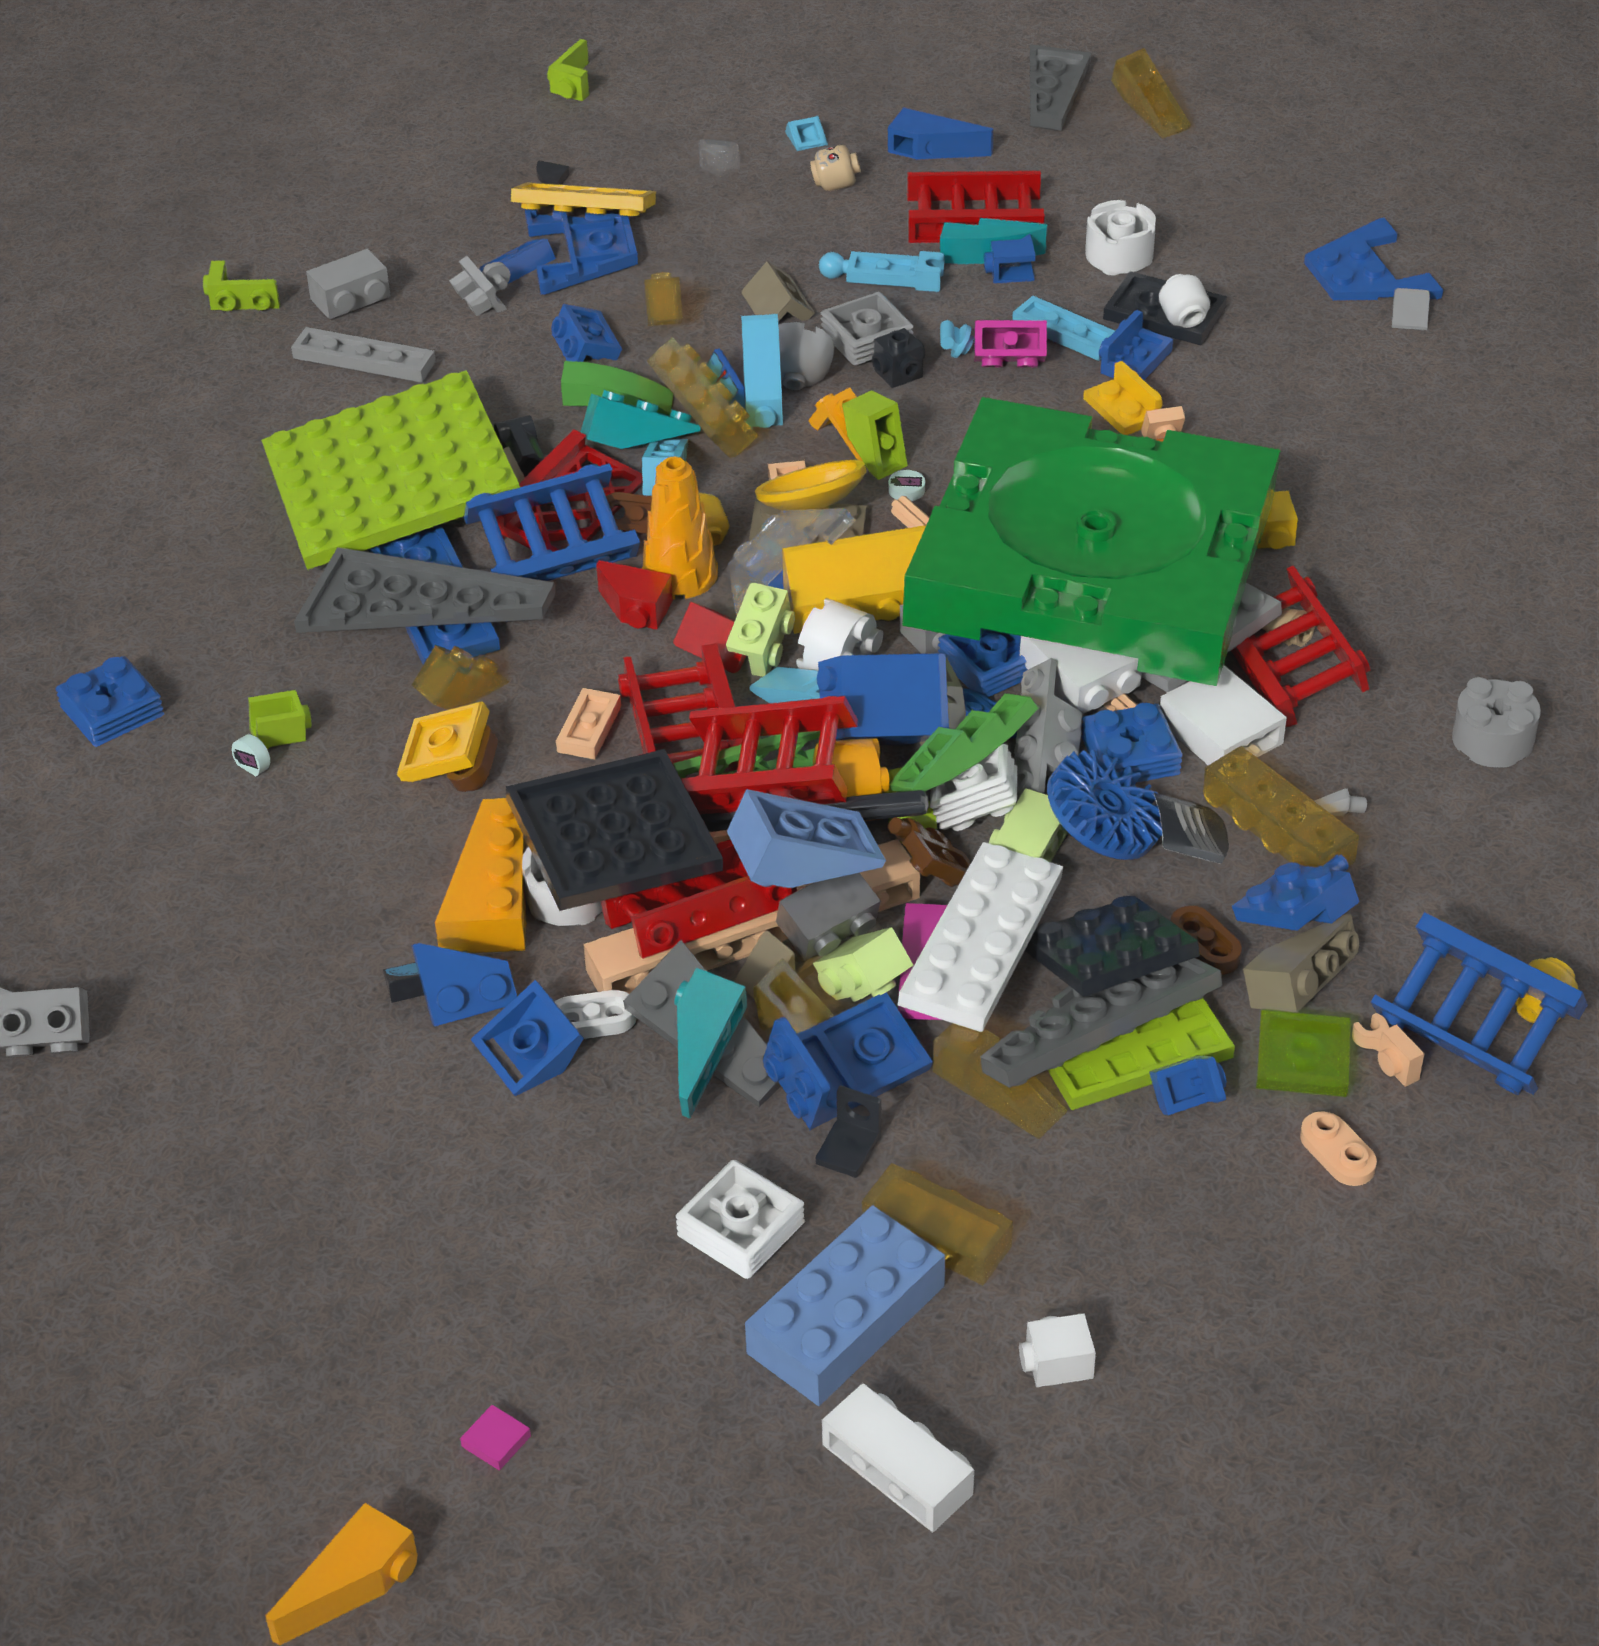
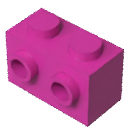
M975 320L974 362H982L983 368L990 366L1002 368L1003 362H1017L1018 368L1025 366L1037 368L1038 362H1045L1047 356V320Z

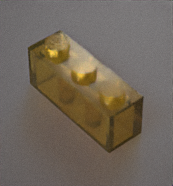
M893 1163L888 1166L862 1200V1214L872 1205L945 1254L946 1268L984 1286L1012 1247V1220L1005 1218L1003 1214L994 1209H987L964 1198L963 1195L955 1190H947L925 1179L919 1173L906 1170Z

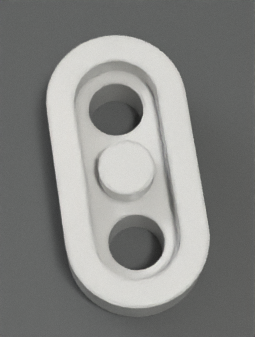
M621 990L566 996L555 1001L569 1020L577 1021L571 1023L584 1039L621 1034L631 1029L636 1022V1017L624 1008L623 1000L629 994ZM612 1014H619L617 1016L608 1017Z

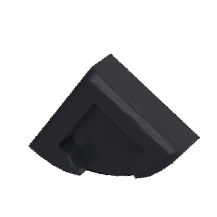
M540 160L536 165L537 177L541 183L562 185L569 176V166Z

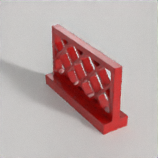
M573 429L519 485L523 487L576 473L581 469V465L586 460L598 466L610 463L612 468L610 483L608 487L603 488L606 496L615 492L634 494L643 485L642 473L585 445L586 435ZM624 478L632 481L629 486L613 487L611 479ZM586 492L567 497L569 502L584 500L586 508L572 509L576 520L590 518L591 525L589 527L579 528L583 540L589 541L602 528L599 519L596 518L597 514L593 508L590 495ZM541 505L532 507L547 550L552 552L560 550L552 546L550 541L567 540L563 529L547 531L545 525L548 522L560 521L557 512H542ZM615 506L612 508L611 511L613 515L621 508V506ZM517 511L496 517L503 539L509 537L530 548L525 532L520 529L522 524Z

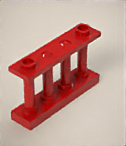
M1041 171L907 172V201H918V210H909V243H940L944 222L978 225L980 218L1044 224V208H1032L1031 200L1040 199ZM965 200H985V209H965ZM998 200H1018L1019 209H998ZM931 201H951L952 209L931 210Z
M1294 565L1286 568L1291 589L1273 598L1281 601L1282 610L1299 602L1307 613L1257 638L1255 635L1247 637L1243 642L1230 650L1258 693L1287 717L1285 727L1297 725L1293 708L1298 706V701L1351 676L1362 693L1370 689L1366 673L1370 671V666L1365 655L1360 649L1357 651L1353 650L1318 601V594L1311 579L1308 576L1302 578ZM1315 626L1324 637L1275 662L1272 660L1265 662L1262 658L1264 651ZM1332 651L1341 661L1340 664L1291 688L1289 685L1282 687L1279 683L1281 676Z
M717 643L701 645L702 661L696 662L695 667L637 676L631 656L623 657L624 674H618L621 698L629 697L643 754L655 752L654 744L700 737L692 722L650 728L647 717L703 708L708 710L710 708L735 707ZM698 682L699 686L707 685V688H703L702 693L643 702L640 692ZM743 738L722 740L720 750L741 745ZM703 748L671 753L668 756L674 766L676 762L702 756ZM739 760L729 764L731 771L737 770Z
M827 696L819 699L690 711L689 719L703 740L704 747L699 775L691 778H681L700 815L736 812L746 789L817 804L846 802L848 787L835 764H832L837 729L853 728L858 725V719L845 696ZM820 731L815 765L793 768L798 733ZM781 734L776 768L754 772L760 736ZM743 738L737 772L734 774L715 775L721 740Z
M731 839L716 844L723 857V871L600 902L605 924L611 929L632 922L639 956L643 959L673 948L680 940L685 944L777 911L779 901L798 890L797 887L786 888L776 885L764 887L751 881Z

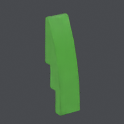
M1005 693L989 712L971 710L956 729L938 727L889 782V788L896 792L927 791L950 781L982 761L1012 737L1039 708L1031 697Z

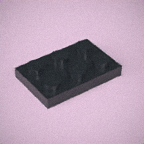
M1130 271L1105 305L1103 319L1120 324L1123 320H1127L1135 310L1143 312V329L1163 336L1202 345L1226 309L1227 296L1206 291L1210 299V308L1205 319L1200 324L1191 328L1172 325L1159 302V293L1167 280Z

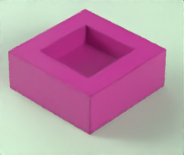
M491 1405L460 1438L461 1447L500 1471L531 1437L529 1427L494 1405Z

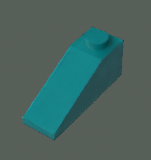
M697 967L689 982L684 980L680 984L674 1000V1004L677 1006L679 1100L682 1116L691 1118L747 1008L745 986Z

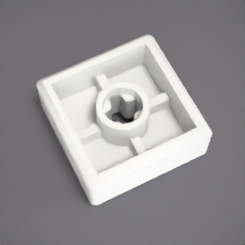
M1000 745L976 765L950 781L931 789L930 808L933 809V815H936V822L940 823V829L952 828L955 831L963 830L971 826L975 819L988 814L998 817L1013 809L1017 801V765H1014V759L1011 758L1008 745Z
M731 1160L676 1214L677 1235L743 1278L749 1279L805 1222L803 1219L804 1202L739 1161Z

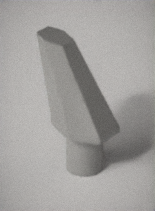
M1343 789L1304 804L1300 808L1302 818L1344 816L1347 812L1365 813L1367 800L1365 797L1350 796L1348 789Z

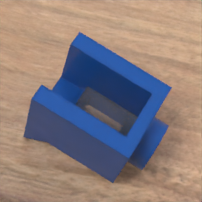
M1031 234L1017 240L991 241L990 252H984L985 273H992L993 283L1035 280L1031 261H1035Z

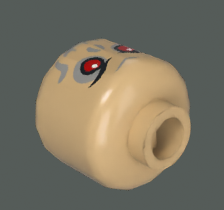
M845 145L819 150L815 154V160L810 161L816 186H822L826 191L853 186L856 180L855 173L861 172L857 154H850Z

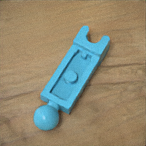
M851 251L850 259L844 260L839 253L829 252L821 257L819 269L821 274L829 279L838 278L843 273H846L847 282L915 287V290L939 292L941 289L940 279L944 275V254L920 251L919 256Z

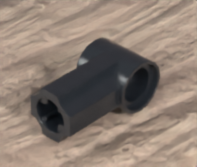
M531 415L494 423V430L502 448L504 449L509 446L522 474L526 477L544 459V455L538 445L537 433Z

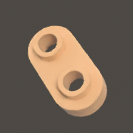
M1320 1111L1308 1115L1303 1120L1300 1133L1302 1144L1337 1181L1350 1186H1359L1366 1184L1373 1178L1377 1164L1375 1153L1343 1119L1336 1114ZM1348 1158H1355L1357 1159V1161H1353Z

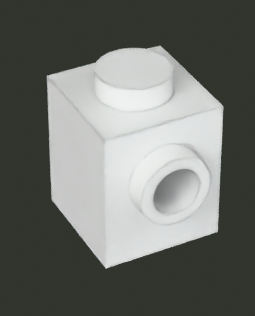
M1085 1314L1064 1317L1048 1316L1037 1321L1027 1322L1026 1342L1019 1343V1353L1023 1371L1033 1372L1036 1387L1094 1379L1096 1353Z

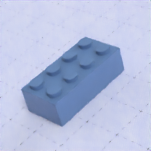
M872 1205L745 1322L747 1354L817 1406H820L945 1286V1254Z

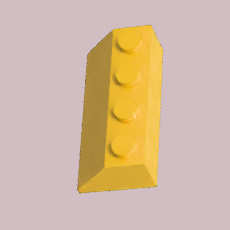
M926 525L782 548L783 589L788 590L791 611L795 612L794 634L801 633L804 623L814 607L820 610L823 609L825 606L824 599L826 598L874 616L875 620L890 621L899 617L900 605L903 604L904 576Z

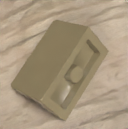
M768 261L742 290V295L755 315L778 314V322L786 312L801 321L809 320L814 315L813 309L792 277Z

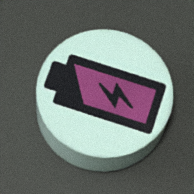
M913 470L897 471L889 477V494L896 500L901 496H906L911 501H915L925 493V478L922 474Z
M247 734L232 744L233 758L241 768L254 776L269 768V752L263 742L257 737Z

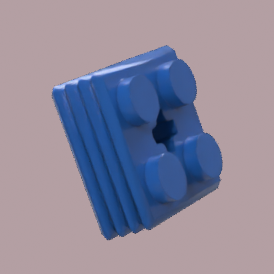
M984 629L980 641L948 634L938 638L940 641L938 652L945 654L956 676L969 689L986 697H990L1020 683L1023 678V672L1028 670L1025 666L1027 662L1023 655L1020 656L1021 636Z
M125 656L109 658L102 666L84 674H74L68 678L67 682L55 688L58 692L57 696L61 704L60 707L95 747L164 715L161 705L162 701L159 699L161 697L160 694Z
M1140 703L1134 708L1123 710H1101L1095 715L1082 718L1083 729L1081 730V737L1088 753L1095 750L1097 762L1104 754H1108L1111 761L1118 757L1119 760L1114 767L1116 772L1121 774L1127 766H1131V774L1141 773V777L1137 782L1175 776L1181 773L1179 769H1181L1180 763L1182 762L1181 757L1183 755L1158 704Z

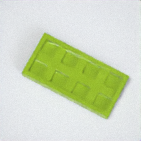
M1204 998L1183 1004L1171 1010L1164 1017L1154 1018L1136 1027L1131 1033L1112 1038L1102 1043L1100 1047L1093 1051L1083 1052L1066 1060L1062 1066L1048 1069V1072L1072 1111L1151 1085L1152 1080L1149 1071L1196 1055L1212 1056L1218 1063L1234 1058L1235 1045Z

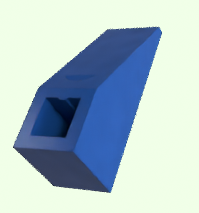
M903 108L888 126V153L914 159L991 156L993 154V128Z

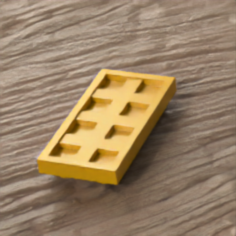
M529 182L511 188V202H520L523 209H541V206H548L549 204L554 205L555 211L571 212L574 211V208L587 207L586 212L592 214H606L607 211L619 209V215L639 216V213H645L647 208L655 205L656 191Z

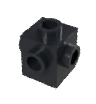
M902 328L874 339V355H872L874 370L892 388L923 377L925 349L922 342L916 339L908 330Z

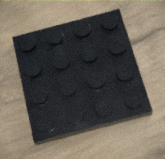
M665 749L506 786V800L559 911L723 871V857Z

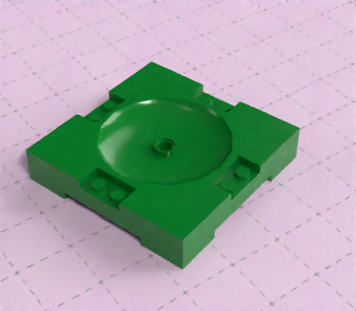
M982 397L954 460V473L940 506H934L905 573L902 626L979 641L984 629L1138 658L1137 671L1217 686L1231 642L1234 621L1258 543L1261 542L1274 499L1280 450L1167 430L1163 441L1153 440L1149 437L1123 435L1111 430L1092 429L1093 416Z

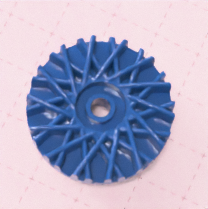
M1083 750L1078 756L1073 751L1070 756L1067 755L1050 776L1047 784L1048 800L1059 823L1074 839L1088 849L1113 859L1131 860L1146 855L1162 836L1158 805H1153L1155 801L1153 793L1158 794V792L1150 790V784L1144 789L1136 787L1135 784L1141 777V773L1131 774V766H1127L1121 774L1116 772L1114 767L1119 760L1118 757L1111 761L1108 754H1104L1097 762L1095 750L1090 751L1089 754Z

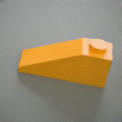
M364 1503L267 1613L265 1617L271 1640L278 1645H282L386 1594L396 1581L399 1583L406 1581L417 1564V1550L413 1531Z

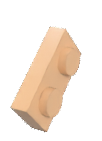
M582 688L556 739L557 752L595 760L621 708L620 695Z

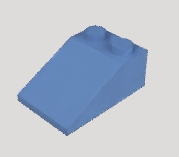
M746 789L727 830L750 880L764 887L772 885L786 888L797 887L882 868L886 862L859 812Z

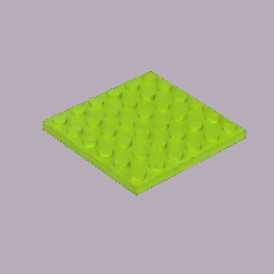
M467 370L447 374L442 379L427 384L414 385L406 391L391 396L379 397L374 402L356 408H346L338 414L324 419L311 420L303 426L288 431H278L270 437L261 440L307 570L329 563L337 547L364 551L463 517L466 502L476 495L482 493L494 495L520 488Z

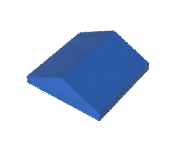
M534 980L475 1034L471 1041L513 1095L517 1096L563 1073L584 1037L541 984ZM494 1038L524 1077L516 1082L485 1041Z

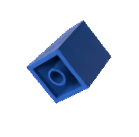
M945 654L841 655L818 662L817 685L820 698L845 696L858 719L857 727L837 729L836 740L877 738L879 745L905 746L926 741L938 727L949 728Z

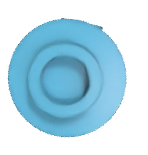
M949 320L943 321L940 324V344L942 348L951 349V357L955 358L960 354H967L974 340V336L970 335L971 327L964 324L959 329L954 326L953 322Z

